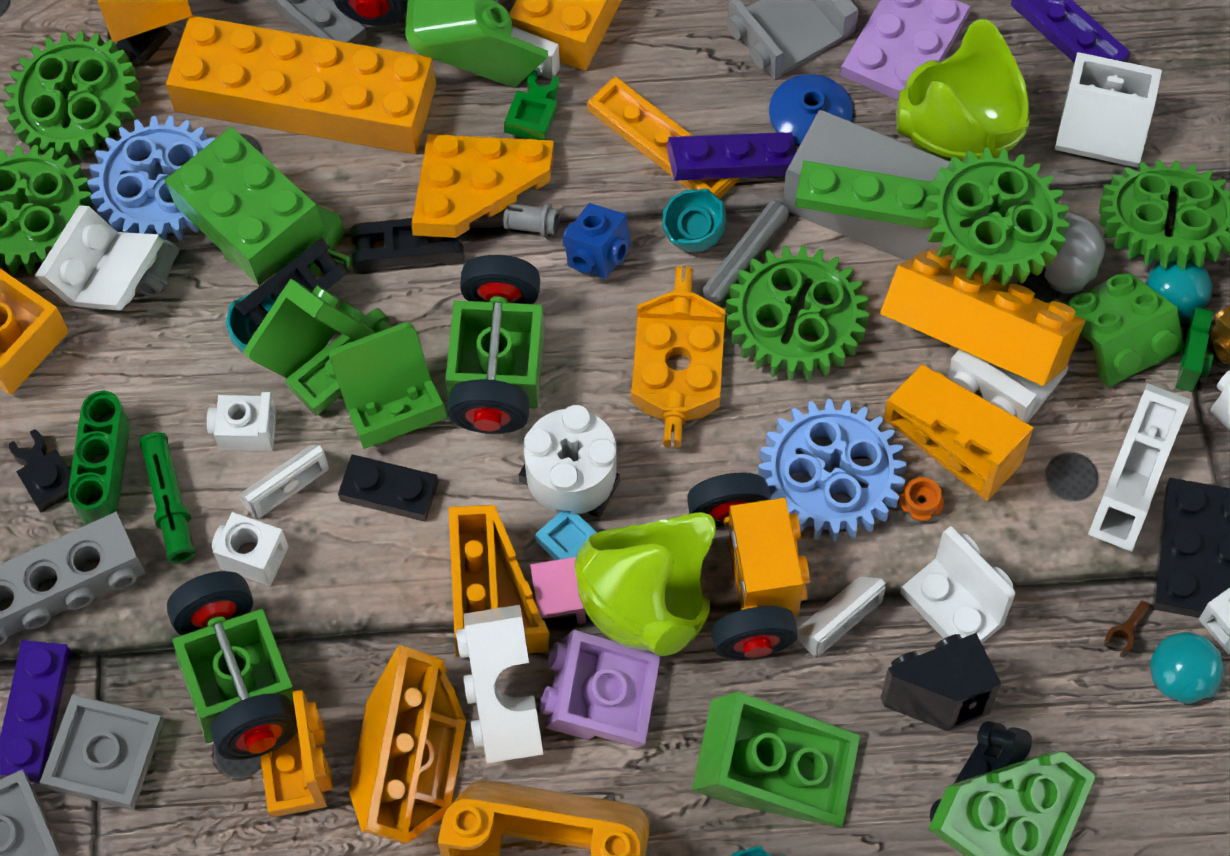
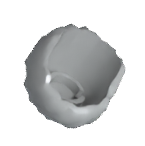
M1067 213L1063 219L1070 223L1063 236L1066 238L1061 250L1057 252L1058 254L1053 263L1044 266L1046 269L1044 277L1049 287L1063 294L1081 291L1087 283L1097 276L1106 248L1105 241L1098 227L1091 221L1072 213Z

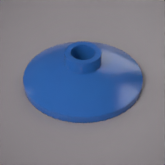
M807 74L793 77L782 83L775 90L769 104V118L777 133L791 132L795 146H800L819 110L851 122L853 106L848 93L840 84L821 75ZM806 102H815L817 105L809 106Z

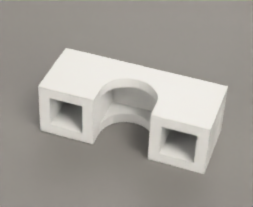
M520 605L464 613L465 629L456 630L460 658H470L472 674L464 675L463 678L467 703H477L479 720L471 721L475 749L484 748L487 764L543 755L534 695L519 698L509 697L501 693L495 685L497 677L504 669L514 665L529 663Z

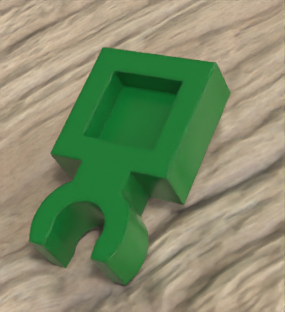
M533 71L528 75L527 93L516 91L504 121V133L527 139L546 140L557 112V101L554 99L558 96L559 77L553 76L548 86L537 85L538 71Z
M1195 307L1193 318L1190 319L1186 344L1182 352L1175 386L1176 389L1193 392L1199 377L1207 378L1209 375L1213 352L1206 351L1209 339L1208 332L1213 316V311Z

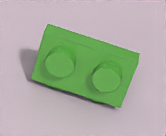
M1130 273L1112 276L1106 282L1084 293H1078L1071 297V299L1063 302V304L1075 309V316L1086 320L1080 335L1093 344L1099 379L1108 387L1184 350L1177 306Z
M290 279L246 345L244 354L250 360L288 378L323 350L336 330L354 341L372 335L375 331L361 322L365 314L343 300L338 306L339 299L322 287L316 285L312 291Z
M404 322L334 348L330 352L329 358L343 400L363 449L376 444L386 443L392 438L416 429L428 427L437 421L448 418L444 404L431 380L419 338L412 323Z

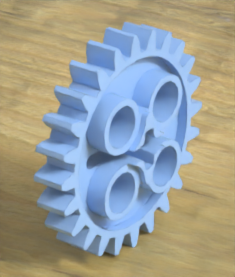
M152 116L148 127H143L142 123L137 119L134 120L135 131L131 133L123 127L118 128L121 136L119 141L107 137L105 141L109 151L96 150L95 155L99 164L89 166L93 179L87 181L92 193L90 198L99 216L106 222L108 221L109 225L117 232L123 229L125 233L158 234L165 240H167L168 233L172 232L179 241L183 240L182 229L186 227L195 233L199 232L198 227L176 208L175 203H168L172 200L165 179L181 167L178 166L180 163L189 161L215 138L207 139L203 127L193 131L190 120L187 119L177 127L173 116L168 117L165 125H159L156 116ZM148 157L143 161H137L140 158ZM139 193L135 197L127 198L131 194Z
M827 399L825 410L820 411L813 401H809L806 415H803L797 408H792V423L779 418L776 428L778 433L768 431L766 444L769 447H761L760 460L764 463L759 464L758 475L766 480L770 494H772L771 500L786 497L789 514L797 513L800 532L809 525L813 527V539L816 540L820 537L823 529L829 530L832 541H837L839 530L842 529L846 530L851 539H855L857 525L859 524L869 533L872 532L874 527L873 516L885 522L889 513L886 506L896 508L899 500L896 492H903L905 479L900 476L905 474L906 462L898 460L902 456L903 446L891 445L894 440L895 431L892 429L880 432L883 418L879 416L869 422L866 420L868 408L865 406L857 414L850 413L851 405L848 400L845 401L841 410L834 409L831 399ZM825 437L831 440L832 444L819 446L812 439ZM802 451L804 454H796V452ZM863 456L871 460L873 464L862 467L855 464L852 459ZM832 466L837 467L832 471V473L827 472L832 468ZM802 472L808 474L812 480L800 483L793 480L791 475ZM860 485H868L867 488L860 487ZM839 492L846 493L852 498V501L839 503L832 499L831 495Z

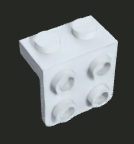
M959 349L951 358L948 379L1028 423L1067 374L1068 365L1066 369L1043 387Z

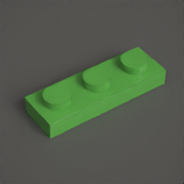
M803 160L795 207L927 229L922 224L927 213L922 210V206L928 196L926 192L931 182Z

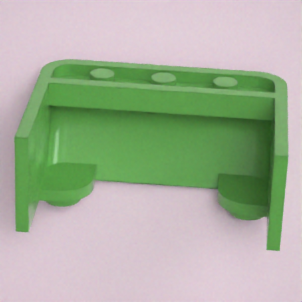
M408 0L405 35L409 45L419 54L513 88L519 85L548 58V50L511 37V17L501 4L493 0Z

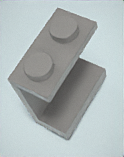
M728 0L726 24L731 35L736 40L741 39L749 48L754 63L760 69L765 68L775 80L856 33L858 8L851 0H758L748 7H745L740 0Z

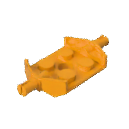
M683 266L675 268L673 291L637 305L631 402L645 414L663 420L665 425L662 444L668 448H671L672 432H674V448L682 446V425H685V421L703 418L720 407L725 309L692 292L694 270L689 266H686L685 281H682ZM674 355H683L689 359L690 365L684 370L677 371L669 368L666 361Z

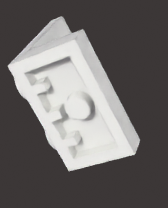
M78 206L35 276L69 306L122 310L134 297L135 288L146 270L156 261L157 252L164 240L158 234L117 232L91 207Z
M951 526L942 533L936 558L905 583L900 591V594L943 639L954 634H960L964 638L977 633L981 643H984L1004 626L1016 594L1013 589V583L1008 575L998 567L992 568L980 556L977 544L964 533L960 535Z

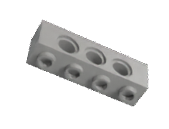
M117 511L0 564V602L5 599H13L9 608L0 611V645L9 636L24 629L32 630L44 626L50 621L51 617L68 609L77 610L89 605L94 597L109 590L125 589L132 585L138 577L146 574ZM100 560L95 569L88 572L81 571L87 562ZM57 579L56 584L51 589L43 592L38 591L45 581Z

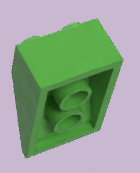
M740 692L715 698L710 703L691 791L736 806L837 828L843 827L860 735Z

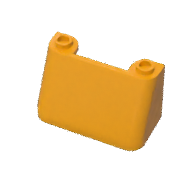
M479 780L470 784L446 810L442 819L438 846L441 856H500L503 836L506 835L591 850V856H646L649 840V821L645 812L638 806L630 803L491 780Z

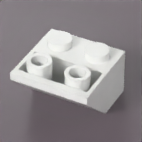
M1077 52L1054 150L1138 168L1155 107L1162 70Z

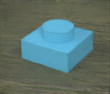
M562 510L535 534V540L553 559L559 560L576 557L579 549L589 536L597 532L578 514H570V511Z

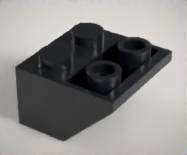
M977 633L964 638L960 634H954L939 641L935 645L934 650L918 655L916 651H912L894 659L891 662L892 666L888 667L880 699L886 708L949 731L989 715L1001 682Z

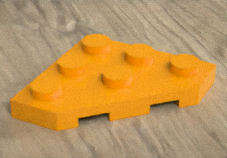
M428 134L412 218L413 236L456 238L470 230L469 223L484 214L492 217L507 208L508 204L516 203L517 195L532 186L538 190L550 183L554 141Z

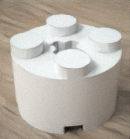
M572 405L566 409L557 410L543 416L532 426L524 438L527 484L533 497L542 506L553 511L559 509L570 511V514H582L597 508L610 496L617 472L615 438L608 425L601 418L590 413L585 407Z

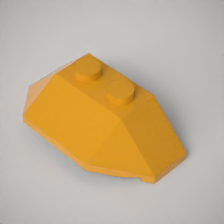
M403 645L398 646L366 702L349 794L362 832L406 844L444 817L446 810L452 804L466 719L455 690L445 674L447 669L443 659Z

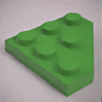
M1051 751L947 786L928 830L964 856H1063L1096 775L1066 752Z

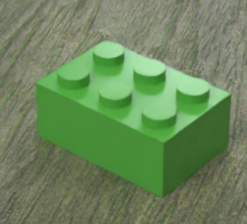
M229 127L165 179L176 208L259 286L325 232L316 204L233 127Z

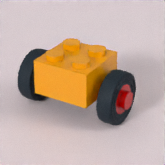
M729 473L715 476L696 484L687 495L689 514L706 513L713 517L716 527H729L728 545L741 608L740 611L728 614L713 624L712 638L717 654L730 659H749L770 655L788 648L797 640L795 618L799 617L801 601L807 600L806 584L810 583L806 556H798L797 541L801 540L797 513L789 514L786 497L771 500L766 480L757 474Z

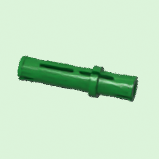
M162 432L149 433L139 440V444L143 452L157 510L153 515L155 525L162 530L167 560L173 564L185 563L197 555L188 525L191 519L189 507L183 505L167 435Z

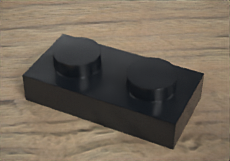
M351 454L338 496L342 502L426 522L439 480L436 474Z

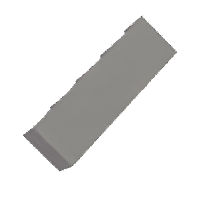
M819 110L786 171L783 205L789 209V213L905 261L923 251H929V249L939 250L941 242L931 243L927 240L933 228L927 227V229L795 207L803 160L930 182L935 179L940 167L947 169L950 163L947 160ZM1000 188L1003 192L1012 195L1007 189ZM960 200L961 203H963L964 205L972 207V204H970L969 202ZM1019 225L1022 230L1031 232L1028 228ZM978 238L984 244L992 245L988 240ZM1012 274L1007 284L1008 287L1009 284H1017L1019 281L1014 274ZM994 275L993 280L1001 283L999 276Z

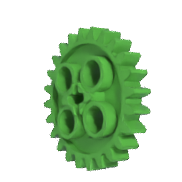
M79 31L75 41H71L67 33L62 32L60 43L54 44L47 37L45 39L47 49L41 51L35 46L30 47L34 55L31 61L21 57L18 59L24 69L22 72L10 71L9 75L16 85L4 88L10 100L4 102L3 106L10 114L7 117V121L13 127L15 134L30 149L33 145H38L39 150L44 155L50 148H54L59 158L66 154L69 156L70 151H73L79 160H83L85 149L90 148L95 154L96 150L100 151L99 143L102 141L106 143L105 139L107 137L112 138L111 135L114 132L119 133L118 128H124L122 125L123 120L133 121L136 119V116L129 107L141 104L135 93L141 89V85L135 77L138 73L123 49L118 50L111 39L104 43L100 35L95 33L88 40L84 32ZM61 73L57 78L52 79L54 75ZM97 75H101L97 80L91 81ZM54 110L51 115L44 117L46 113ZM95 112L91 117L84 119L87 114Z
M16 145L14 156L8 157L2 149L0 150V224L5 223L0 227V268L6 263L11 275H15L19 265H25L28 273L33 274L35 263L44 262L78 206H94L90 198L92 193L87 184V177L84 176L79 164L72 165L67 154L58 158L55 149L50 148L42 156L38 145H33L29 154H24L20 145ZM8 187H12L10 190L3 191ZM50 190H55L50 194L44 195L46 192ZM41 227H46L44 230L40 232H35L37 229Z
M984 148L980 159L971 150H968L962 162L953 157L947 169L940 167L935 179L931 181L926 192L928 196L922 206V210L927 213L922 224L933 229L927 240L931 243H942L937 253L938 257L949 254L954 257L950 266L952 270L962 264L967 266V279L972 278L976 271L982 272L984 284L987 285L993 275L999 276L1003 286H1007L1012 274L1023 283L1030 272L1038 276L1046 264L1051 265L1058 254L1057 252L1061 250L1066 238L1063 236L1070 223L1063 220L1069 207L1058 204L1063 191L1049 190L1054 177L1050 175L1040 179L1037 176L1040 169L1039 163L1034 164L1029 169L1024 167L1025 157L1023 154H1020L1013 162L1008 159L1007 149H1003L998 158H993L989 148ZM1000 188L1007 189L1012 195L1003 192ZM960 200L969 202L970 204H972V207L964 205L963 203H961ZM1019 225L1028 228L1031 232L1022 230ZM978 238H984L992 245L984 244Z
M1161 160L1156 161L1155 168H1150L1144 162H1140L1138 172L1126 167L1124 168L1123 177L1113 175L1111 185L1105 184L1098 212L1100 214L1099 226L1105 227V238H1115V249L1128 246L1127 257L1133 258L1142 254L1145 256V265L1157 259L1160 260L1162 269H1166L1170 261L1176 262L1181 270H1185L1187 261L1191 260L1199 268L1203 267L1205 257L1217 262L1220 252L1230 253V190H1225L1227 181L1225 179L1211 181L1213 172L1209 170L1200 175L1196 173L1197 166L1195 164H1192L1185 170L1181 169L1179 161L1176 160L1171 168L1165 167ZM1174 191L1177 193L1173 217V230L1171 237H1166L1164 232L1169 193Z
M783 246L782 257L776 258L768 250L766 251L765 264L754 258L751 259L750 272L740 270L738 272L739 284L730 285L731 299L726 301V313L730 315L727 316L726 327L727 329L734 330L731 342L732 344L743 343L741 347L742 358L753 354L756 355L755 369L761 368L766 363L770 364L771 377H775L781 368L787 369L789 381H793L797 370L803 371L807 381L811 380L814 368H818L822 374L827 376L829 375L831 361L842 368L846 357L844 353L855 356L858 346L857 342L864 341L866 331L864 326L868 324L869 313L864 311L867 309L868 296L860 295L862 292V281L850 282L853 272L851 267L840 272L838 271L839 257H834L828 263L824 262L822 249H819L813 258L807 257L805 246H801L798 256H792L789 248ZM811 282L812 285L805 296L804 309H801L798 313L789 343L783 344L782 340L789 329L790 316H793L797 310L804 284ZM785 284L793 289L781 291L775 288V286ZM820 298H828L832 300L834 303L830 305H823L818 303L816 300ZM771 320L778 325L769 328L762 326L760 322ZM812 334L819 337V340L809 342L802 339L801 336Z

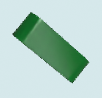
M105 390L96 391L88 395L81 406L68 488L69 499L80 519L86 525L116 511L118 512L130 432V421L119 398L114 393ZM106 414H114V416L110 420L101 423L98 422V420L102 416ZM108 454L104 461L95 464L91 463L96 456ZM102 495V498L97 503L85 505V502L90 497Z

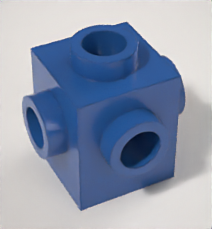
M588 203L574 223H570L567 226L563 235V246L566 249L568 267L576 269L581 273H588L606 279L615 266L624 261L627 251L631 246L627 214Z

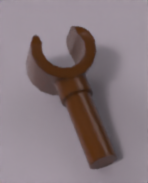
M1141 601L1122 626L1112 627L1106 634L1104 646L1108 645L1112 637L1121 636L1126 640L1127 646L1124 647L1119 657L1127 656L1134 643L1133 634L1150 610V604L1146 601Z

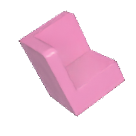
M576 557L530 564L537 609L541 618L575 613L577 625L586 623L585 610L577 589L575 574Z

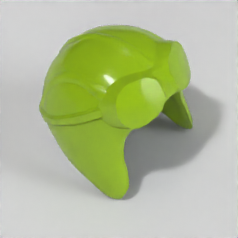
M979 19L973 22L963 37L961 47L954 55L942 62L930 60L920 65L908 78L905 88L900 90L896 109L897 133L909 138L920 150L949 162L953 157L962 162L968 150H971L980 159L984 148L988 147L993 158H998L1003 149H1007V152L1010 151L1024 138L1029 126L1027 86L1006 41L993 23L987 19Z
M702 512L692 513L641 525H629L628 527L605 530L589 536L577 553L575 574L581 603L594 625L604 635L618 644L635 650L651 651L659 656L675 654L692 642L703 628L710 612V600L702 594L701 574L703 561L716 533L713 517Z

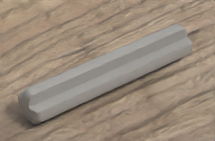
M776 200L769 202L703 287V297L717 306L723 305L730 295V285L739 284L738 272L740 270L749 271L751 259L757 260L789 219V209Z

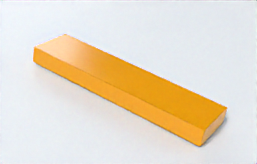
M616 76L587 101V110L673 177L666 150L668 138L693 135ZM740 178L678 181L689 190L707 188L720 199Z

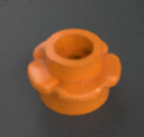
M918 477L906 483L903 488L904 493L899 497L901 509L905 513L909 512L911 517L918 521L929 520L932 515H938L944 507L941 488L934 480L927 477ZM919 497H924L926 499V502L919 503L917 499Z

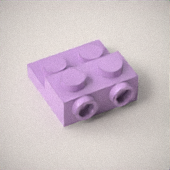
M573 630L561 639V643H554L549 655L548 668L555 670L553 686L545 688L540 701L539 711L541 714L547 715L545 728L586 740L597 736L636 748L643 746L646 743L660 656L649 651L635 650L611 640Z

